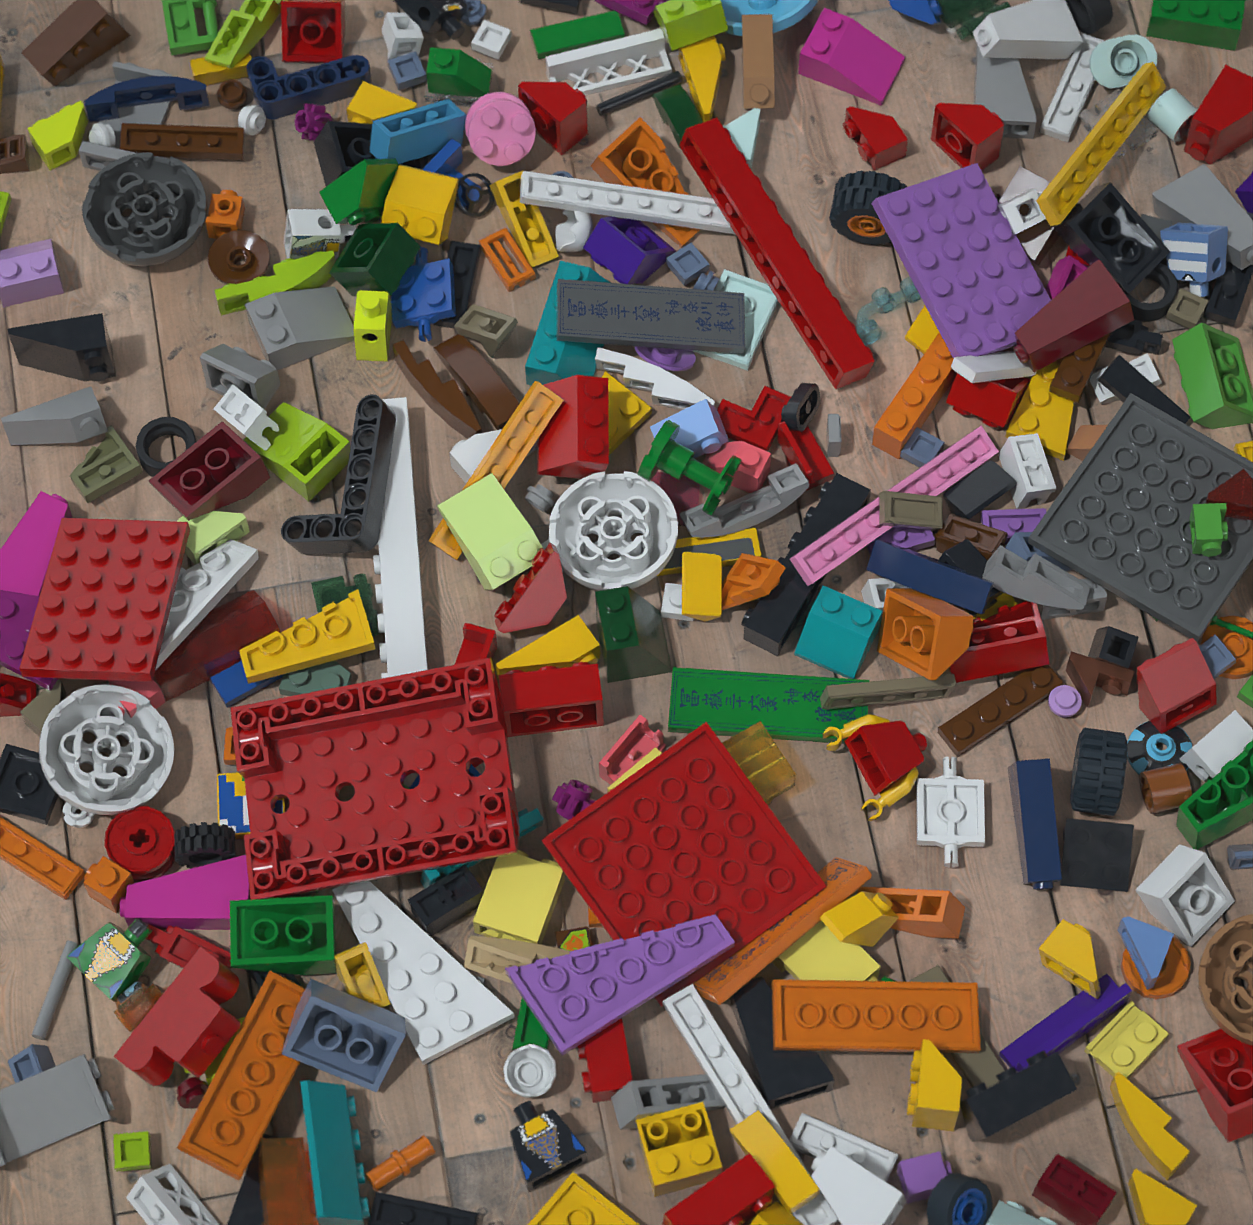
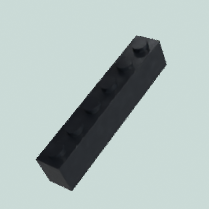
M836 473L831 483L828 481L824 483L818 496L821 499L816 508L813 506L809 508L803 520L805 526L801 533L796 531L788 544L790 551L785 558L780 557L778 559L786 568L780 577L778 585L771 590L769 595L758 598L759 602L754 609L749 608L741 622V625L744 626V640L778 657L827 575L825 574L816 582L807 586L790 561V558L869 504L871 489Z

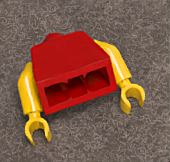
M867 714L843 724V729L839 730L833 726L826 728L822 738L824 739L828 736L837 737V741L827 745L826 749L829 751L839 749L842 739L847 738L844 742L874 796L881 795L877 800H867L861 807V811L868 805H873L876 808L877 814L868 820L874 821L881 815L883 807L886 805L892 806L912 790L919 775L917 767L924 762L922 752L927 748V741L921 733L917 732L911 735L908 727L901 720L890 722L889 719Z

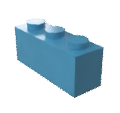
M446 99L374 120L370 152L377 159L396 158L398 164L437 153L451 139L462 145L466 114L450 99Z

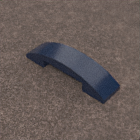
M151 76L123 81L106 87L84 100L89 122L119 119L118 108L176 100L180 110L210 106L206 84L173 76Z

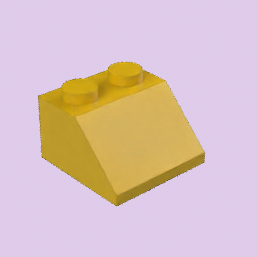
M400 164L385 200L381 223H399L413 239L438 245L441 244L449 235L459 178Z

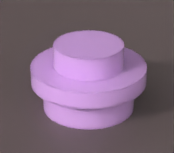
M1068 685L1054 688L1048 698V705L1051 711L1063 718L1075 715L1082 703L1079 692Z

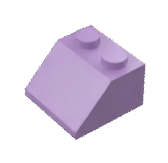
M52 239L0 250V300L3 307L64 293Z

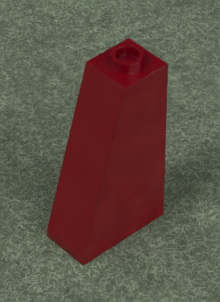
M1099 259L1014 333L1017 346L1014 347L1015 354L1021 364L1027 363L1034 373L1132 322L1134 317L1131 302Z

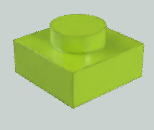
M148 1131L113 1134L114 1168L116 1172L151 1169V1145Z

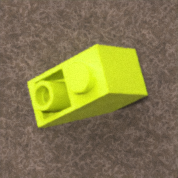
M80 100L72 105H67L59 112L46 119L38 120L33 126L27 128L33 147L50 171L77 157L88 124L84 104Z

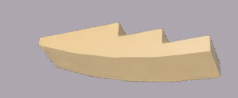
M470 936L464 968L513 984L506 974L505 968L515 965L517 967L535 963V960L547 957L551 959L570 954V951L511 939Z

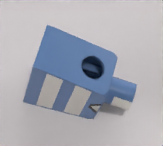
M1177 223L1161 230L1162 243L1170 251L1166 256L1168 268L1173 272L1176 280L1189 281L1191 293L1200 297L1208 296V282L1223 276L1226 270L1228 227Z

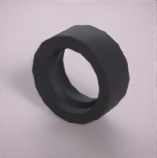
M1065 0L1077 29L1082 33L1093 34L1109 24L1113 18V8L1110 0Z
M1159 263L1145 278L1152 279L1163 287L1165 291L1163 299L1154 303H1144L1133 298L1131 294L1126 295L1131 302L1134 320L1144 322L1159 320L1167 315L1176 297L1177 281L1175 275L1162 263Z
M161 417L150 421L142 427L137 436L136 450L142 468L150 476L154 477L172 462H158L150 457L149 447L156 439L165 435H176L185 441L186 450L196 443L193 429L185 421L175 417Z

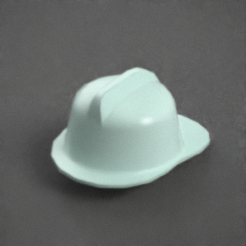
M1138 34L1109 39L1099 43L1092 51L1089 60L1090 71L1094 79L1102 86L1107 88L1127 86L1143 64L1154 62L1156 66L1157 52L1153 44L1146 37Z

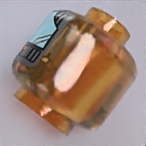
M137 981L116 998L115 1004L117 1009L114 1011V1014L132 1032L163 993L154 983L148 987L143 982Z

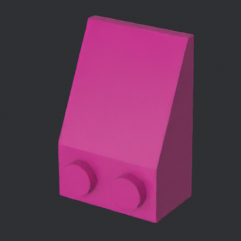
M823 8L800 52L798 74L881 106L905 60V56L854 19Z

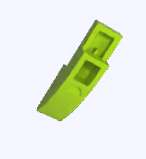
M318 251L302 258L285 259L280 263L272 264L273 276H259L252 281L240 284L231 283L222 288L215 289L220 315L246 310V303L272 293L321 287L332 277L329 272L336 262L334 251Z

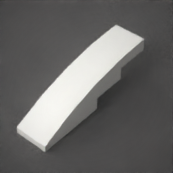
M597 348L595 357L597 369L624 374L625 387L652 392V403L654 405L684 410L707 399L715 407L713 399L672 373L630 355Z

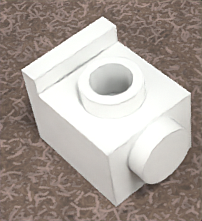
M386 13L381 31L389 51L388 59L390 60L414 51L419 56L424 38L420 27L406 13Z
M1030 189L998 205L1002 215L1007 218L1011 226L1012 234H1017L1046 219L1036 201L1042 192L1037 193L1036 189ZM1022 204L1029 206L1030 211L1026 216H1022L1019 212Z

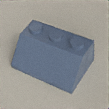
M310 979L296 1007L282 1049V1055L377 1093L406 1036L405 1017Z

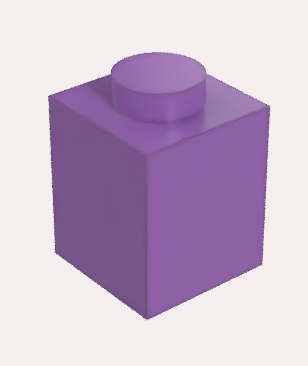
M940 1151L899 1161L897 1173L906 1203L909 1204L928 1199L937 1183L952 1173L948 1160L942 1161Z

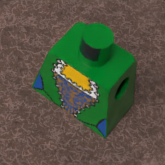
M136 918L125 931L109 922L69 953L67 958L110 1000L122 1004L118 1001L117 997L139 980L151 961V956L140 947V944L149 936L152 930L139 918Z

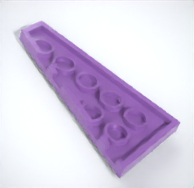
M715 914L676 924L673 928L641 933V936L623 940L621 938L570 951V954L535 960V963L520 967H517V965L505 968V972L561 1056H563L734 947L735 941Z

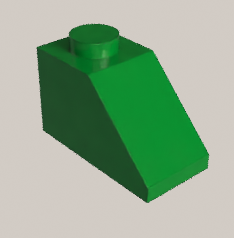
M430 47L426 71L428 93L482 97L490 92L492 69L462 50Z

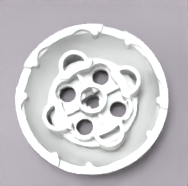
M605 471L598 472L575 482L557 500L549 519V541L558 550L562 570L574 581L597 591L625 586L634 589L649 582L664 569L671 559L678 538L677 515L668 495L652 480L648 482L636 473L624 471V474H605ZM594 533L599 538L595 543H592L590 538L586 536ZM635 533H641V534H643V535H640V536H636V538H635L634 541L631 540V536H632L633 534H635ZM566 538L577 547L578 556L574 558L569 556L571 550L566 545ZM615 553L620 555V557L615 560L608 559V556Z
M93 685L72 692L70 696L62 700L51 710L41 731L39 757L48 783L63 800L85 812L99 815H115L144 805L158 793L171 771L174 758V742L171 729L165 717L159 714L146 697L122 686ZM120 701L136 704L137 711L132 718L128 715ZM119 707H122L124 709V715ZM92 732L96 736V741L93 743L84 742L82 739L83 734ZM122 735L129 744L121 747L116 737ZM100 752L108 753L109 757L102 756ZM83 763H89L94 771L85 773L79 767ZM121 766L125 768L127 775L122 777L116 772L113 773V769Z

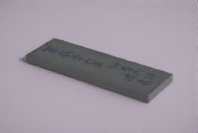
M558 279L557 341L743 354L745 351L744 293Z

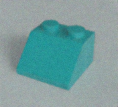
M823 585L808 614L794 655L848 679H855L881 627L883 611Z

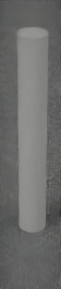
M66 941L31 1035L36 1039L44 1040L73 964L67 956L79 946L76 942Z

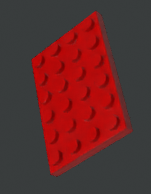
M62 518L19 667L22 677L152 682L190 533L188 522Z

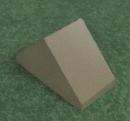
M57 680L51 691L45 688L21 711L25 724L39 737L51 710L66 698V691L61 680Z

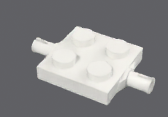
M949 756L942 759L943 776L917 778V845L944 848V866L950 868L952 855V868L959 865L958 848L964 846L984 847V780L965 779L957 776V758L951 756L949 768Z

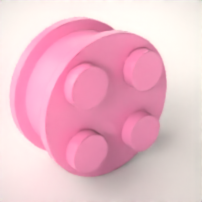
M493 92L480 97L470 107L465 120V131L473 152L488 164L495 166L514 164L524 158L534 144L536 131L530 112L522 100L510 93Z

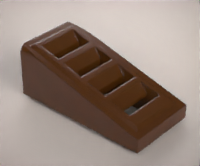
M25 134L0 139V154L5 153V158L0 159V174L29 171V145Z

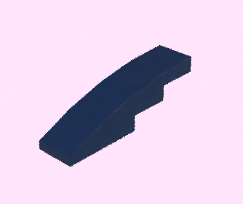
M880 539L875 540L866 569L896 583L979 614L985 613L994 582L966 573L965 570L939 562L938 559Z

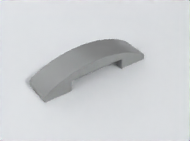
M793 464L768 475V486L717 507L712 516L702 511L705 504L703 503L680 513V518L692 537H716L735 533L755 526L788 507L807 490L809 483L798 465Z

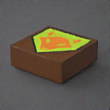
M589 926L555 932L557 948L574 951L592 946Z

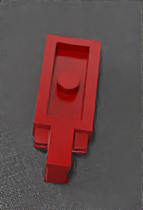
M148 924L152 932L146 940L158 945L155 953L160 955L162 959L183 969L198 949L202 947L231 970L230 952L177 926L172 927L168 925L164 932Z

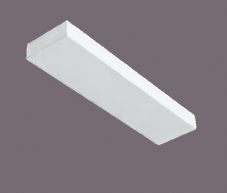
M1083 33L1081 34L1083 43L1073 52L1039 131L1041 134L1067 143L1095 82L1090 71L1089 60L1091 53L1099 43L1104 42Z

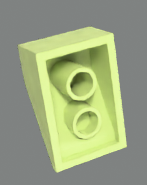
M493 473L437 505L484 590H494L532 567L534 556L543 548L533 529Z

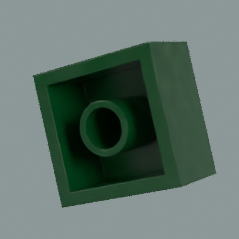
M399 223L359 224L329 273L352 296H357V292L360 290L386 291L391 296L400 286V280L406 270L414 263L415 256L421 246Z

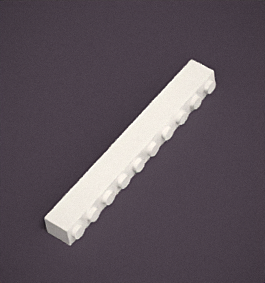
M406 397L382 399L396 414L381 527L376 544L379 545V555H373L375 575L381 574V584H375L377 604L383 603V613L377 614L379 633H385V643H379L381 663L387 662L388 673H381L382 678L428 670L409 413Z

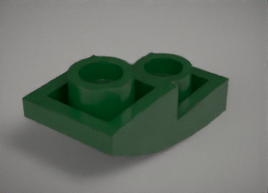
M680 84L652 95L663 123H669L678 146L681 143L686 128L703 123L695 105Z

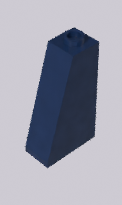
M1050 758L1015 761L1008 767V777L1024 885L1033 884V890L1054 888L1053 882L1062 880Z

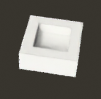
M483 20L471 42V48L474 51L499 60L511 39V30Z
M665 583L661 617L693 621L694 618L682 615V585Z

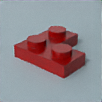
M764 386L752 410L722 399L717 411L728 438L734 441H744L768 451L778 433V424L782 422V408L784 405H787L791 396Z

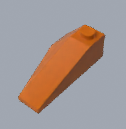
M641 117L600 153L590 166L606 183L688 195L680 183L679 174L675 166H672L665 152L666 147L662 139ZM652 222L680 247H683L701 230Z

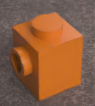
M104 856L98 864L94 863L89 867L83 882L89 897L116 914L120 910L121 897H126L127 885L135 883L130 872Z

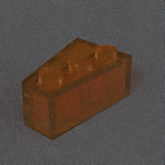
M304 1138L261 1139L258 1155L260 1200H262L264 1222H261V1225H317L316 1213H310V1203H314L313 1182H307V1172H311L309 1150L305 1151Z

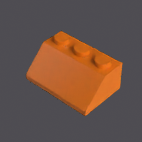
M887 588L877 652L929 680H937L969 648L974 616L943 600L912 588Z

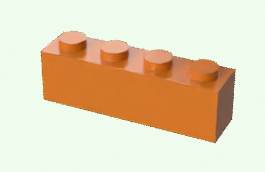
M940 333L935 337L874 426L872 445L899 460L901 458V450L917 427L921 429L957 374L951 368L954 359Z

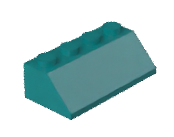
M560 260L525 365L527 385L532 386L534 381L544 385L575 375L594 377L597 369L595 362L597 348L603 349L604 344L557 341L558 279L610 283L590 267Z
M309 1080L300 1081L319 1225H364V1218L370 1217L367 1196L361 1197L359 1184H365L366 1180L363 1162L357 1163L355 1155L356 1150H361L359 1129L352 1130L351 1117L357 1116L354 1095L348 1096L345 1085Z

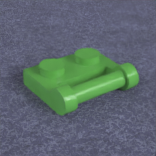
M162 0L171 56L209 50L219 33L215 12L217 1ZM201 8L204 13L207 35L198 36L194 9Z

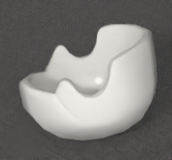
M563 210V214L568 218L566 222L556 226V248L560 252H579L584 249L585 243L594 230L591 214Z
M528 1044L514 1050L508 1056L503 1068L505 1082L514 1094L525 1098L538 1097L546 1093L552 1087L557 1076L554 1058L547 1049L535 1044Z

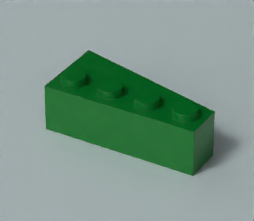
M1253 740L1244 747V751L1233 761L1227 762L1212 780L1204 783L1179 806L1176 826L1193 849L1198 850L1253 820Z

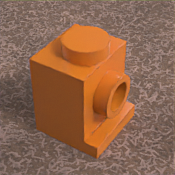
M222 190L220 194H212L208 217H206L205 221L209 238L217 239L227 232L242 229L245 212L242 196H238L232 190Z

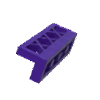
M1106 973L1099 978L1101 995L1098 999L1084 991L1080 992L1002 1049L999 1056L1009 1068L1015 1066L1016 1070L1019 1071L1028 1066L1027 1058L1045 1050L1047 1055L1055 1052L1061 1053L1125 1006L1132 993L1131 988L1126 983L1118 987Z

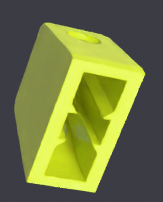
M360 290L357 292L353 330L357 360L388 362L392 303L390 295L386 291ZM368 333L376 335L377 339L369 341Z

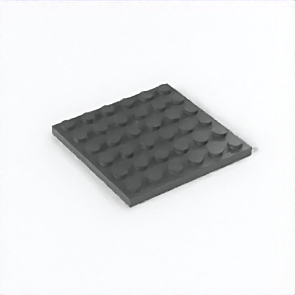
M1130 393L1031 533L1028 543L1198 642L1253 561V462ZM1226 503L1227 510L1224 521L1227 522L1228 538L1227 541L1222 542V553L1213 557L1193 554L1189 522L1193 504Z

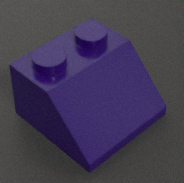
M613 216L602 217L583 247L591 254V259L595 263L609 269L613 273L614 279L621 284L643 283L666 262L667 257L676 252L674 248L640 220Z

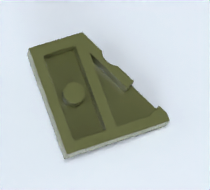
M112 425L107 428L106 437L97 448L93 446L86 454L85 460L78 464L70 475L73 484L87 504L143 472L140 464Z

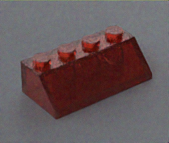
M252 590L211 610L155 670L153 679L161 688L164 699L167 702L209 681L210 677L240 662V649L275 631L280 633L279 626L265 601Z

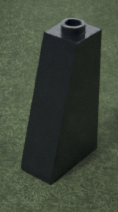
M762 976L755 979L752 978L729 998L760 1091L770 1110L833 1091L835 1081L833 1074L816 1051L774 1050L772 990Z

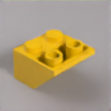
M923 1039L920 1051L914 1050L913 1061H911L910 1081L916 1082V1084H911L906 1114L913 1115L912 1127L954 1131L959 1114L962 1077L930 1040Z
M704 1102L636 1119L644 1161L654 1197L707 1183L722 1173L723 1167Z

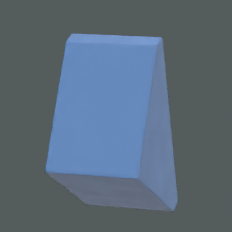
M1124 917L1121 919L1118 932L1146 989L1149 990L1156 983L1174 934L1132 917Z

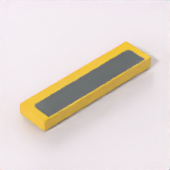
M750 528L716 537L677 539L671 559L657 576L682 573L683 552L720 555L722 557V567L734 565L741 553L761 557L756 528Z

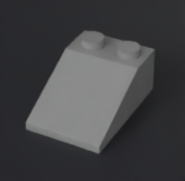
M335 286L277 292L245 304L249 324L266 361L272 363L277 370L354 341V326Z

